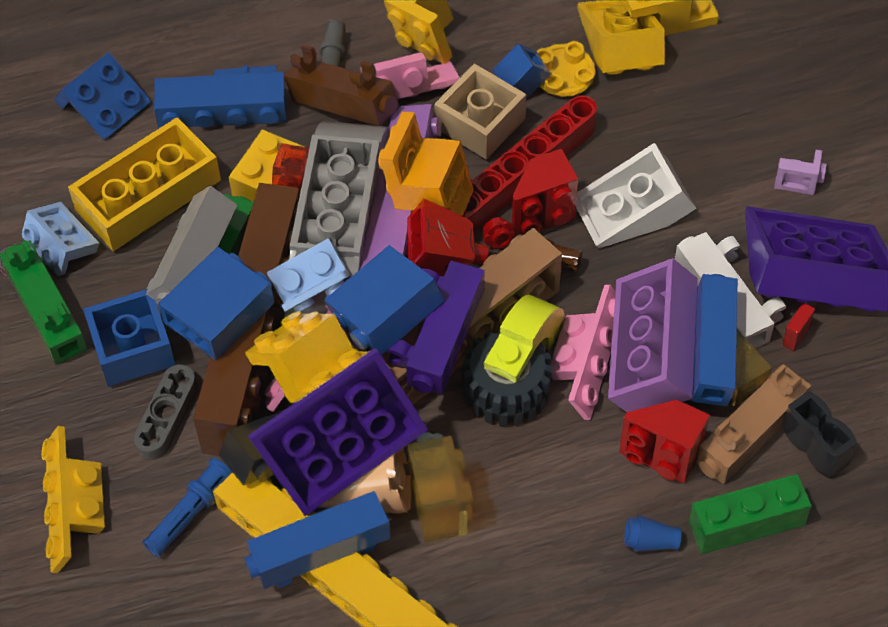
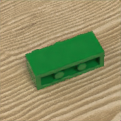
M798 474L694 502L692 503L688 523L699 551L703 555L805 526L812 505Z

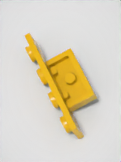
M57 426L49 439L46 438L44 440L41 452L42 459L46 460L43 490L47 492L48 504L45 508L44 522L46 525H49L46 557L50 558L51 573H59L71 558L70 531L100 534L105 528L101 463L66 458L64 426Z

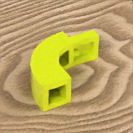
M532 295L523 296L513 306L501 324L500 335L484 361V369L517 383L540 342L544 344L546 350L550 351L562 329L565 320L564 310Z

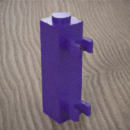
M450 261L444 277L433 270L422 269L435 279L444 302L427 316L415 346H411L400 339L387 350L388 353H391L388 359L389 363L396 366H406L407 385L413 386L416 390L423 393L434 392L443 394L485 290V270L455 261Z

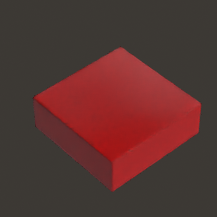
M806 303L800 306L786 326L782 342L785 348L794 352L811 326L815 308Z

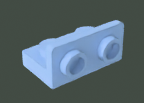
M62 202L27 211L22 229V237L24 240H31L38 255L57 276L65 275L70 260L97 252L99 242Z
M331 238L320 242L266 272L284 303L281 305L284 311L293 307L295 312L314 304L312 296L323 290L329 296L344 283L343 279L351 275Z

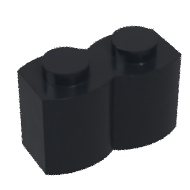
M806 392L788 405L783 422L784 433L796 447L807 452L810 462L819 472L832 477L850 464L857 445L856 438L847 425L832 417L830 409L821 398L811 392Z

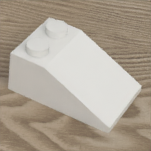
M655 143L577 192L576 208L595 245L599 249L668 227L696 209L670 161Z

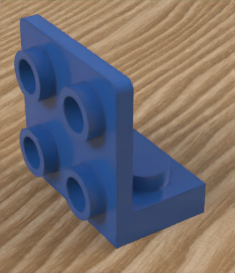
M108 52L65 86L55 97L54 101L62 110L71 103L99 137L105 140L148 105L150 99Z

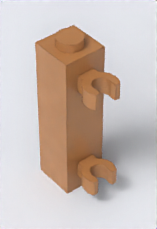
M784 364L780 365L771 374V377L700 445L696 463L702 472L709 478H716L725 485L783 427L788 405L806 392H810L812 385Z

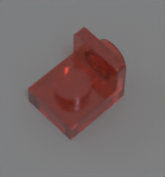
M281 143L272 168V184L297 187L301 192L309 148Z

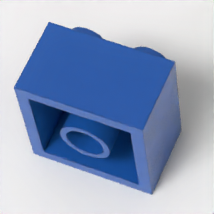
M148 289L83 308L108 387L175 365L171 346L157 304L154 299L146 295Z

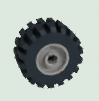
M500 329L499 333L496 334L491 330L484 334V339L477 337L473 341V347H468L465 352L462 369V393L465 395L467 406H473V413L477 417L482 414L485 415L486 422L492 424L493 420L499 421V426H507V422L513 421L515 426L520 425L523 418L530 421L535 418L536 411L541 413L545 408V401H548L552 377L551 357L549 353H545L546 347L540 342L517 383L484 369V361L500 335Z

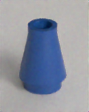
M638 515L637 518H628L624 534L625 547H632L634 552L679 549L681 528L672 527L642 515Z

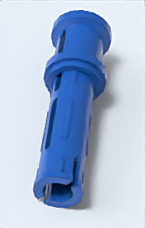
M214 457L208 461L209 467L196 481L191 480L187 484V494L165 516L150 535L142 541L143 546L150 553L160 558L162 553L204 507L209 508V506L215 504L213 491L232 473L223 462Z

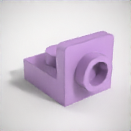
M815 150L812 163L780 158L774 188L814 195L816 183H823L827 164L821 163L822 150Z

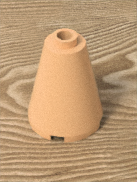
M403 448L319 507L332 508L375 491L385 513L402 514L408 512L407 510L411 508L412 498L410 475L405 476L403 464H407V459Z

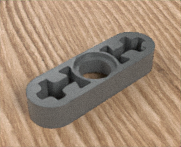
M174 365L166 370L135 431L134 443L138 454L144 459L155 460L166 453L196 392L197 383L194 372L186 365ZM182 378H185L186 384L181 383L176 390L177 397H175L173 382H180ZM164 405H170L175 408L174 414L169 418H159L156 416L157 410ZM155 426L158 428L156 431L158 443L152 442L148 447L145 445L144 440L150 441L153 438Z

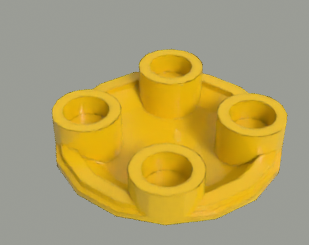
M571 41L567 44H556L537 51L551 72L547 79L539 86L546 92L561 97L574 96L584 92L592 84L596 73L594 62L589 54L584 51V46L581 43Z

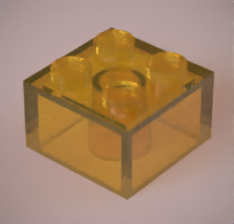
M452 436L408 444L409 475L424 543L467 535V521L473 520L471 507L473 497L470 483L464 479L463 471L465 470V464L461 448L454 449Z

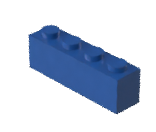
M284 72L155 79L154 112L158 129L176 117L187 127L203 128L287 122Z

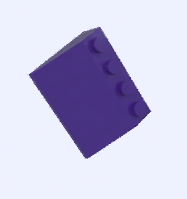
M746 207L745 220L749 272L757 293L769 298H776L778 296L794 298L804 303L817 301L834 307H842L843 305L859 307L868 312L875 310L888 311V249L874 225Z
M374 348L252 432L248 437L303 515L306 516L421 436L428 429L381 354Z

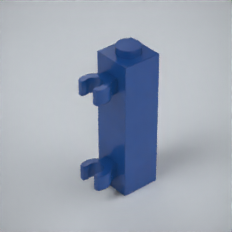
M702 274L697 287L692 402L728 406L735 390L738 278L725 277L721 274Z
M372 491L248 540L247 545L250 555L244 557L251 578L259 577L263 589L273 585H277L279 589L292 584L291 578L358 551H360L361 555L376 550V544L391 539L389 521L375 491Z

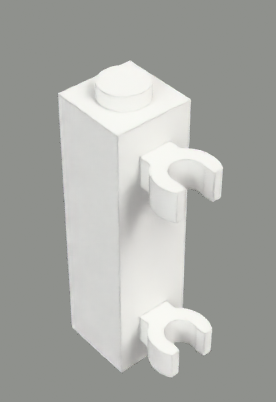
M707 232L696 237H687L677 245L675 260L698 278L697 287L702 274H721L725 277L738 278L736 350L741 356L770 342L774 323L783 319L784 316L780 311L786 309V305L779 296L771 298L763 306L760 305L730 264V262L738 258L735 250L740 248V244L734 236L723 239L718 245L713 242Z

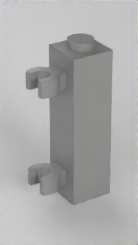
M212 186L193 196L186 212L182 215L177 225L178 229L154 278L150 280L146 288L148 289L146 295L154 299L157 305L218 247L232 218L237 204Z

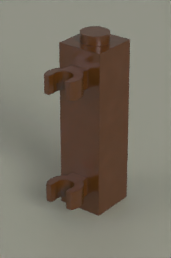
M302 45L303 57L293 54L290 57L293 67L283 75L292 101L376 126H381L399 108L392 81L376 77V68L373 63L362 61L360 63L362 73L317 61L316 50L313 47Z

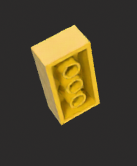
M176 117L68 186L75 211L114 252L191 201L197 193L220 182L221 178L217 157Z

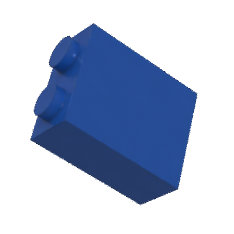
M390 245L324 299L331 314H335L343 330L350 333L351 339L361 350L364 351L367 348L373 350L376 348L381 355L444 302L435 279Z
M217 247L172 289L158 305L166 325L214 360H217L274 304V298L271 289L272 283L267 276L260 271L253 272L245 266L244 262L236 254H228Z

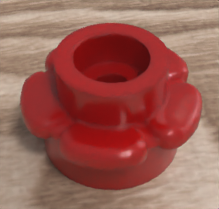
M501 217L489 220L483 228L485 244L487 246L491 245L493 249L508 246L515 235L513 224Z

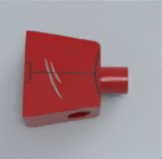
M423 199L407 217L408 259L419 268L433 270L444 277L450 261L469 266L472 263L482 266L487 259L489 249L486 245L474 242L473 223L469 219L427 199Z

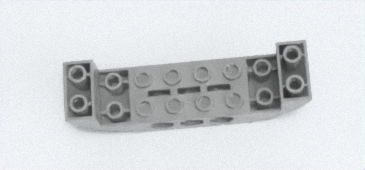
M328 121L319 123L311 138L290 242L289 260L320 242L331 238L351 274L343 279V281L346 282L359 271L380 173L379 153L385 148L389 127ZM323 290L312 296L315 303L300 312L309 314L317 311L319 314H326L329 309L326 308L324 300L328 297ZM293 307L285 311V317L295 312Z

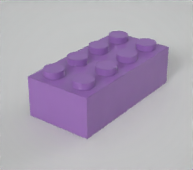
M673 258L616 279L608 399L626 412L676 399L684 402L693 397L698 278Z

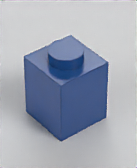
M517 44L492 70L498 78L524 92L526 99L551 74L539 54L521 44Z

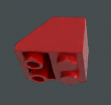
M562 149L530 159L513 193L512 224L515 231L514 238L516 235H524L532 228L539 232L555 225H564L570 220L575 219L578 177Z
M677 399L629 411L623 418L619 453L634 464H643L656 470L665 479L677 480L684 484L697 461L699 447L705 441L710 415Z

